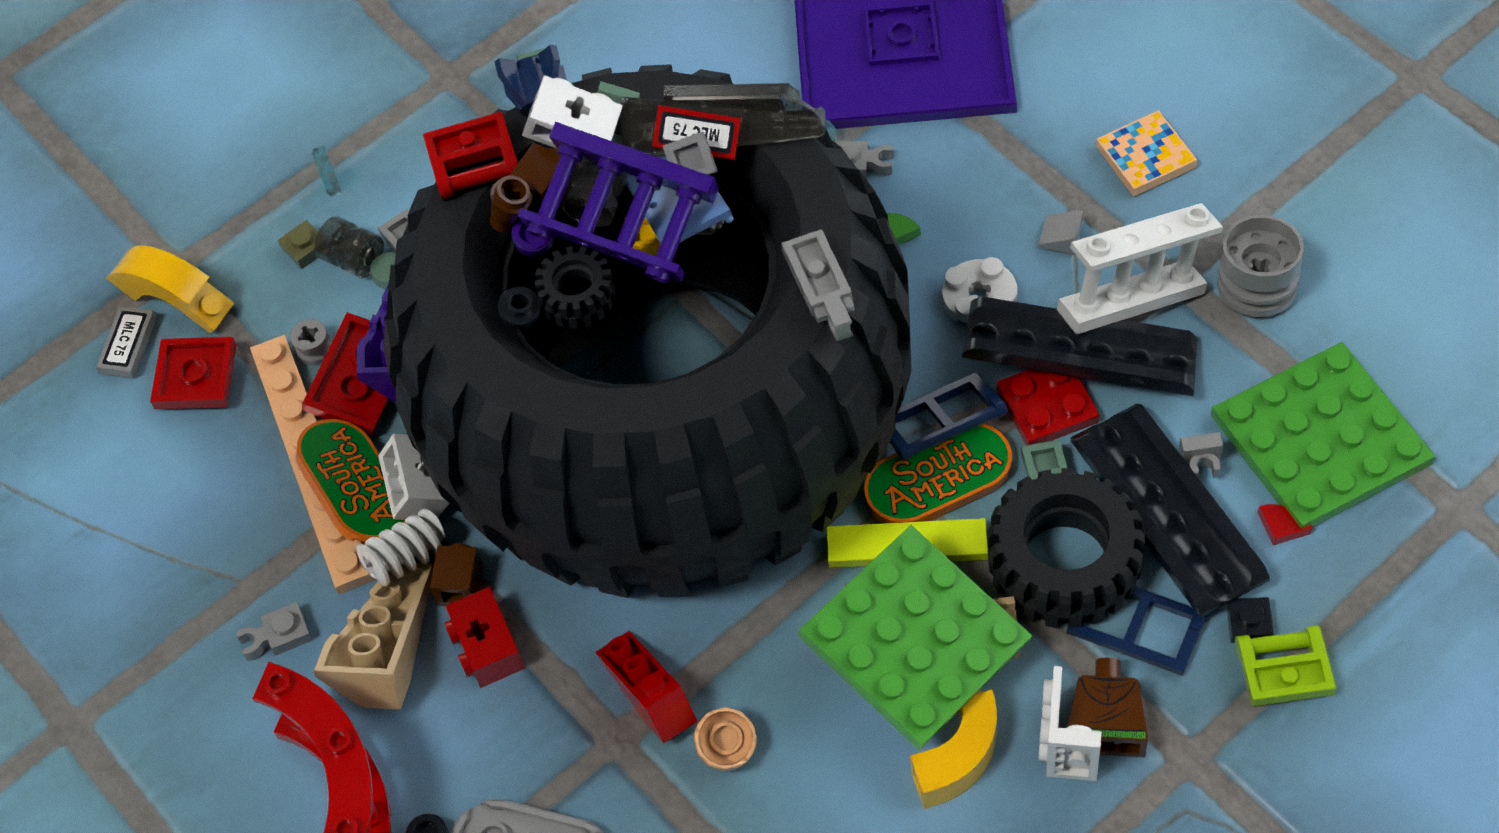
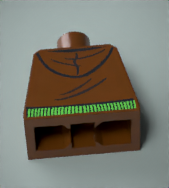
M1111 657L1099 658L1095 662V676L1082 675L1078 677L1067 728L1072 725H1083L1091 728L1092 731H1102L1100 755L1145 758L1148 733L1139 681L1135 678L1120 677L1121 662L1118 659Z

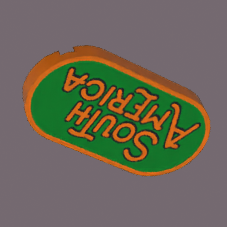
M325 419L314 422L307 426L300 434L297 441L295 458L299 469L336 529L345 538L353 542L354 539L363 541L365 545L366 540L371 537H379V533L383 530H392V526L398 522L405 523V520H396L392 517L378 457L379 452L368 435L358 426L344 420Z
M982 423L914 454L912 458L902 461L897 453H894L880 460L871 474H867L864 483L866 506L873 517L882 523L931 521L1000 488L1007 479L1011 469L1012 451L1010 444L1000 431Z

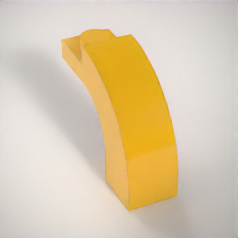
M138 245L130 248L106 278L135 301L143 295L154 296L166 301L209 333H212L234 305L232 300L207 282L209 276L169 252L151 246Z
M992 689L984 692L980 690L959 711L962 719L961 724L950 740L936 748L910 755L911 773L924 809L940 805L960 796L978 781L988 767L993 756L997 736V707Z

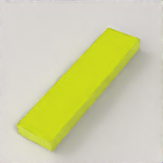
M985 518L828 526L829 568L867 566L910 525L915 527L952 562L988 560Z

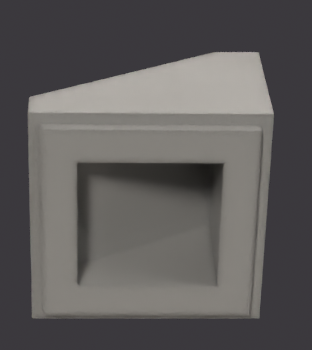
M1083 211L1047 215L1038 248L1074 255L1075 253L1071 250L1070 245L1071 242L1079 240L1083 225Z

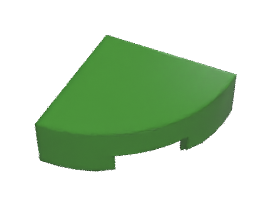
M887 213L889 226L899 245L921 235V227L911 218L898 213Z

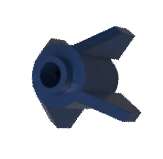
M549 45L538 56L526 57L517 62L516 60L503 58L495 61L497 74L503 82L506 96L520 110L521 115L526 117L529 116L544 75L550 78L567 80L564 67L560 65L556 45Z

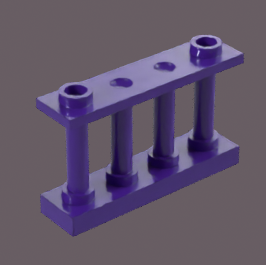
M555 121L549 138L556 148L559 149L558 154L561 157L538 214L520 208L518 217L527 226L526 232L546 241H550L553 235L646 269L644 273L646 276L659 282L669 283L670 278L682 282L685 273L679 264L672 261L694 205L700 204L701 200L710 203L714 202L719 190L715 178ZM585 158L598 163L597 168L600 171L579 224L575 228L556 221L554 218L576 163H581L582 159ZM622 172L636 176V182L639 183L618 239L614 242L595 235L593 232L615 177H620ZM661 186L676 190V196L679 199L658 252L654 256L634 249L633 245L655 190L659 191Z

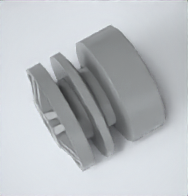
M1254 215L1236 221L1226 230L1222 241L1221 264L1219 266L1217 285L1219 295L1228 307L1239 314L1251 317H1270L1285 311L1294 302L1304 255L1303 239L1296 228L1281 218L1269 215Z

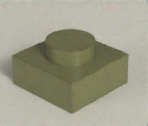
M307 220L278 239L281 249L301 269L330 249L327 240Z

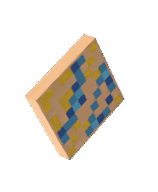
M1159 110L1096 139L1097 149L1133 197L1197 167L1196 157Z

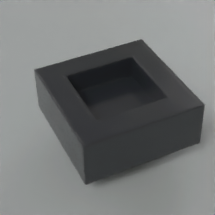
M1269 597L1237 598L1226 604L1231 643H1235L1236 636L1249 635L1250 638L1274 635Z

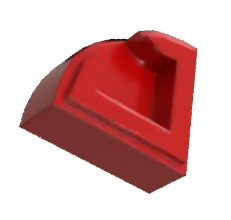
M1266 504L1258 508L1257 513L1273 546L1309 535L1312 532L1313 528L1311 525L1301 529L1283 505Z

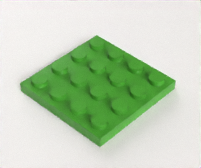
M1343 342L1213 406L1211 410V417L1278 505H1283L1301 529L1309 525L1314 527L1433 465L1436 457Z
M912 525L902 532L805 623L798 632V636L919 751L1032 637L1024 627Z

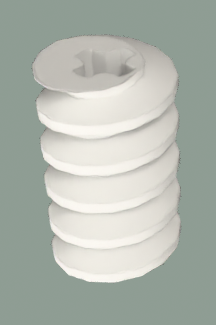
M423 508L418 512V516L411 515L405 519V523L398 522L392 526V530L385 529L379 533V537L369 538L366 540L365 545L358 544L356 546L357 555L370 576L377 579L381 585L387 586L390 584L389 571L395 578L399 579L403 576L402 564L407 570L412 572L416 569L414 557L422 564H426L430 561L427 550L436 556L437 546H441L440 543L445 540V533L436 515L429 509Z

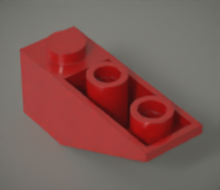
M630 631L612 639L606 646L595 652L643 721L663 744L698 722L681 686Z

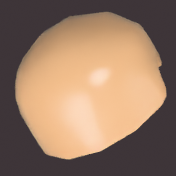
M728 707L708 712L699 721L694 731L696 753L708 767L719 771H731L743 766L751 758L757 744L756 730L753 722L742 711Z

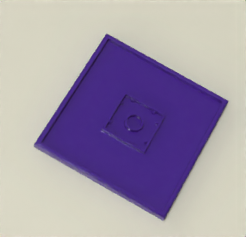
M794 0L803 112L810 115L826 127L827 130L1017 113L1003 0Z

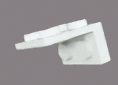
M1054 666L1053 680L1044 679L1039 761H1047L1046 777L1097 781L1102 731H1092L1091 728L1083 725L1058 728L1062 666Z

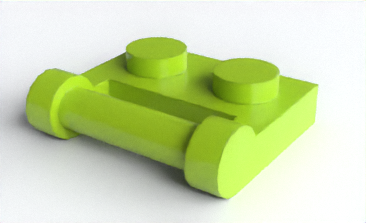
M1319 625L1306 626L1304 631L1257 638H1250L1249 635L1235 637L1236 653L1241 662L1251 707L1335 695L1336 684ZM1306 647L1310 651V653L1256 660L1255 658L1256 654Z

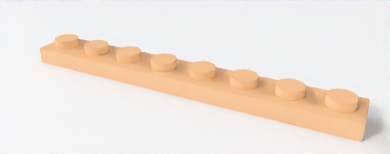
M282 335L250 347L338 595L374 581L375 579L366 571L357 555L356 546L362 544V542L354 539L353 542L345 538L336 529L297 465L295 456L298 438L302 431L310 424L317 422L314 414L302 410V403L307 392L286 336Z

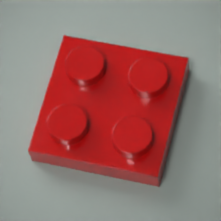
M234 338L161 339L150 399L153 408L227 407L237 347Z
M1028 369L996 381V390L1005 403L1008 413L1026 446L1053 441L1099 423L1100 415L1079 377Z

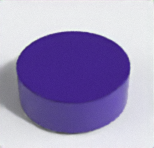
M520 218L513 224L511 231L515 247L522 254L536 257L545 254L552 247L555 236L552 235L550 241H546L527 233V226H525Z

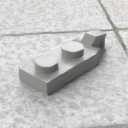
M820 229L782 242L781 246L784 257L811 315L815 316L817 323L827 320L836 341L853 336L850 327L852 321L848 315V312L855 310L852 291L823 231Z

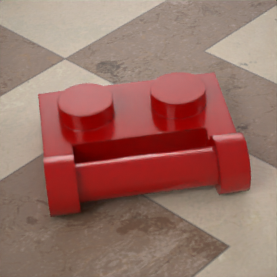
M502 111L423 133L442 200L453 197V192L510 176L518 164ZM503 156L504 161L451 176L447 175L449 170Z

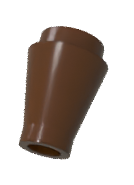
M505 176L493 184L491 188L490 224L495 230L499 232L510 231L513 224L519 219L518 213L520 208L527 210L530 207L532 193L525 180L517 176Z

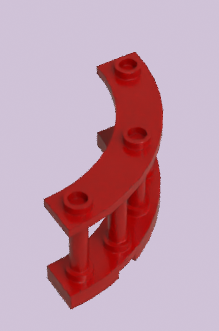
M268 662L252 699L256 703L268 706L282 713L274 730V734L278 739L290 742L306 750L323 763L329 795L328 814L323 833H391L392 811L386 787L378 768L367 749L363 746L360 736L349 717L339 704L320 686L289 668Z

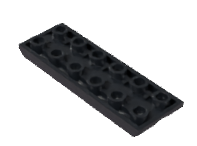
M981 296L971 301L962 358L1193 396L1198 338L1189 330L1121 320L1076 334L1056 308Z
M1136 403L1104 422L1093 425L1070 437L1071 443L1093 473L1097 474L1099 481L1110 480L1118 486V495L1122 492L1126 493L1133 501V510L1139 512L1143 522L1142 531L1145 533L1146 545L1200 618L1270 581V576L1264 563L1143 405Z

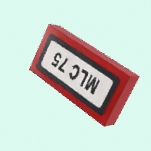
M658 105L652 148L664 150L663 145L699 132H704L713 158L734 161L741 118Z

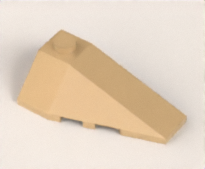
M416 563V569L412 572L407 570L402 564L403 576L401 578H395L389 571V585L383 586L378 581L369 591L370 598L359 611L353 609L346 617L348 624L338 635L332 633L325 641L314 669L315 677L361 708L401 710L412 677L433 574V564Z

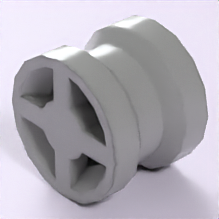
M316 319L300 321L293 327L290 333V340L300 361L307 365L322 364L332 342L325 325L321 321Z

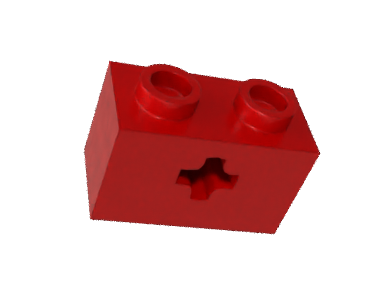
M490 587L445 606L451 620L445 622L444 625L452 644L461 642L465 653L458 655V658L467 678L475 675L480 688H483L525 669L519 651ZM485 637V639L478 642L477 639Z

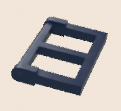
M975 372L902 405L895 418V423L927 409L942 429L909 444L895 429L889 443L900 459L905 461L912 458L914 454L995 417H1002L1008 414V410L1002 399ZM972 389L988 408L954 423L940 407L939 403Z
M1136 587L1131 598L1138 600L1139 603L1123 640L1084 626L1085 617H1082V627L1069 628L1068 624L1067 634L1183 676L1204 622L1207 621V615L1200 618L1191 606ZM1150 605L1191 620L1176 659L1134 644Z

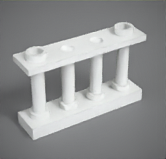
M1200 203L1071 242V250L1085 265L1086 270L1081 292L1060 298L1057 311L1076 334H1080L1205 294L1207 282L1192 266L1199 239L1221 233L1223 226ZM1181 245L1178 261L1163 266L1167 249ZM1149 255L1146 271L1131 276L1134 259ZM1117 265L1113 282L1098 287L1101 270Z

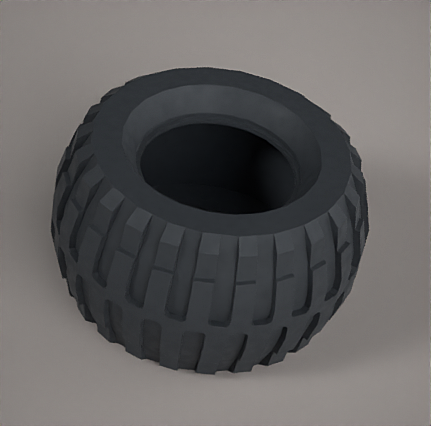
M671 64L641 66L638 72L612 73L610 67L583 74L581 81L571 84L584 91L597 93L600 81L640 93L628 135L614 131V134L624 136L625 146L644 153L656 149L652 148L658 105L741 118L735 160L713 158L718 172L709 175L715 178L719 187L718 191L729 207L733 221L726 223L724 220L722 227L715 230V233L712 235L702 236L695 234L679 243L672 262L679 264L684 271L685 276L682 282L670 278L669 283L659 282L644 274L646 269L600 253L601 259L605 257L609 263V268H611L616 295L648 286L685 284L711 289L738 301L755 315L743 335L710 362L687 374L654 383L615 385L584 379L551 364L548 359L552 349L570 326L569 321L566 320L564 327L556 324L555 318L550 321L546 317L545 311H542L541 308L540 315L533 324L522 329L513 328L500 318L498 314V300L503 292L513 287H526L537 294L534 280H537L535 275L537 268L543 269L541 262L545 258L553 261L552 252L559 250L561 255L567 254L566 247L573 246L574 252L579 253L580 245L555 237L552 247L545 254L536 257L526 256L515 247L511 235L512 229L508 232H499L490 224L491 188L498 180L453 192V197L443 200L435 182L434 185L417 191L408 212L407 227L403 236L397 239L395 264L390 267L387 316L384 330V353L389 377L396 392L397 410L412 446L419 452L425 468L440 495L460 513L462 512L464 518L501 551L504 552L508 548L521 561L525 560L530 566L570 586L582 578L589 586L598 588L602 593L625 598L630 597L635 586H651L653 591L658 593L659 597L690 596L689 584L714 577L719 588L749 580L748 574L751 573L752 564L764 557L776 566L800 553L802 545L809 542L812 529L823 532L855 499L867 474H871L896 429L895 418L904 400L912 371L908 269L898 241L889 226L888 215L875 190L847 156L842 147L830 139L827 128L805 112H792L788 110L782 95L758 85L742 89L733 85L730 74L703 69L691 75L673 72ZM517 107L509 111L497 109L494 112L502 111L518 163L532 143L547 149L554 148L522 136L528 117L521 115ZM503 156L449 170L447 175L451 176L504 161ZM575 167L572 173L574 183L561 200L554 220L577 228L598 173ZM621 176L615 177L593 232L595 235L614 242L618 239L625 221L624 217L627 216L634 198ZM820 229L823 231L852 291L855 310L848 312V315L852 321L850 327L853 336L836 341L827 320L817 323L815 316L811 315L784 257L781 246L782 242ZM588 248L590 255L593 252V250ZM585 279L571 280L565 283L559 291L565 295H577L586 291L591 286V282ZM521 302L512 304L516 309H523L527 306Z

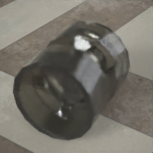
M585 158L582 159L581 163H576L572 173V180L568 183L561 202V208L565 214L577 222L581 219L600 171L597 168L598 163ZM622 172L620 177H615L596 227L609 226L613 222L619 205L616 197L623 193L629 176L628 173Z
M339 216L331 217L323 224L315 241V254L319 259L336 267L341 266V269L361 279L371 274V263L377 256L383 254L384 241L381 236L362 227L358 228L354 223Z

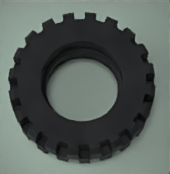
M1062 468L1061 473L1052 474L1049 469L1038 472L1037 479L1032 480L1030 476H1027L1017 482V491L1008 489L1001 497V505L995 507L991 516V526L989 527L988 565L989 572L993 575V584L999 594L1005 593V597L1014 596L1015 610L1021 607L1024 618L1032 622H1036L1037 618L1045 620V626L1057 628L1058 623H1068L1069 628L1082 627V617H1085V621L1089 620L1094 625L1104 620L1106 611L1110 614H1115L1123 607L1124 599L1131 598L1136 589L1137 580L1140 579L1145 533L1142 531L1143 522L1139 512L1133 510V501L1126 493L1122 492L1118 495V486L1110 480L1105 479L1104 482H1100L1097 480V474L1089 471H1084V475L1073 473L1074 468ZM1072 527L1082 530L1096 539L1104 553L1095 562L1086 567L1074 570H1061L1040 562L1032 555L1027 545L1036 535L1047 529Z

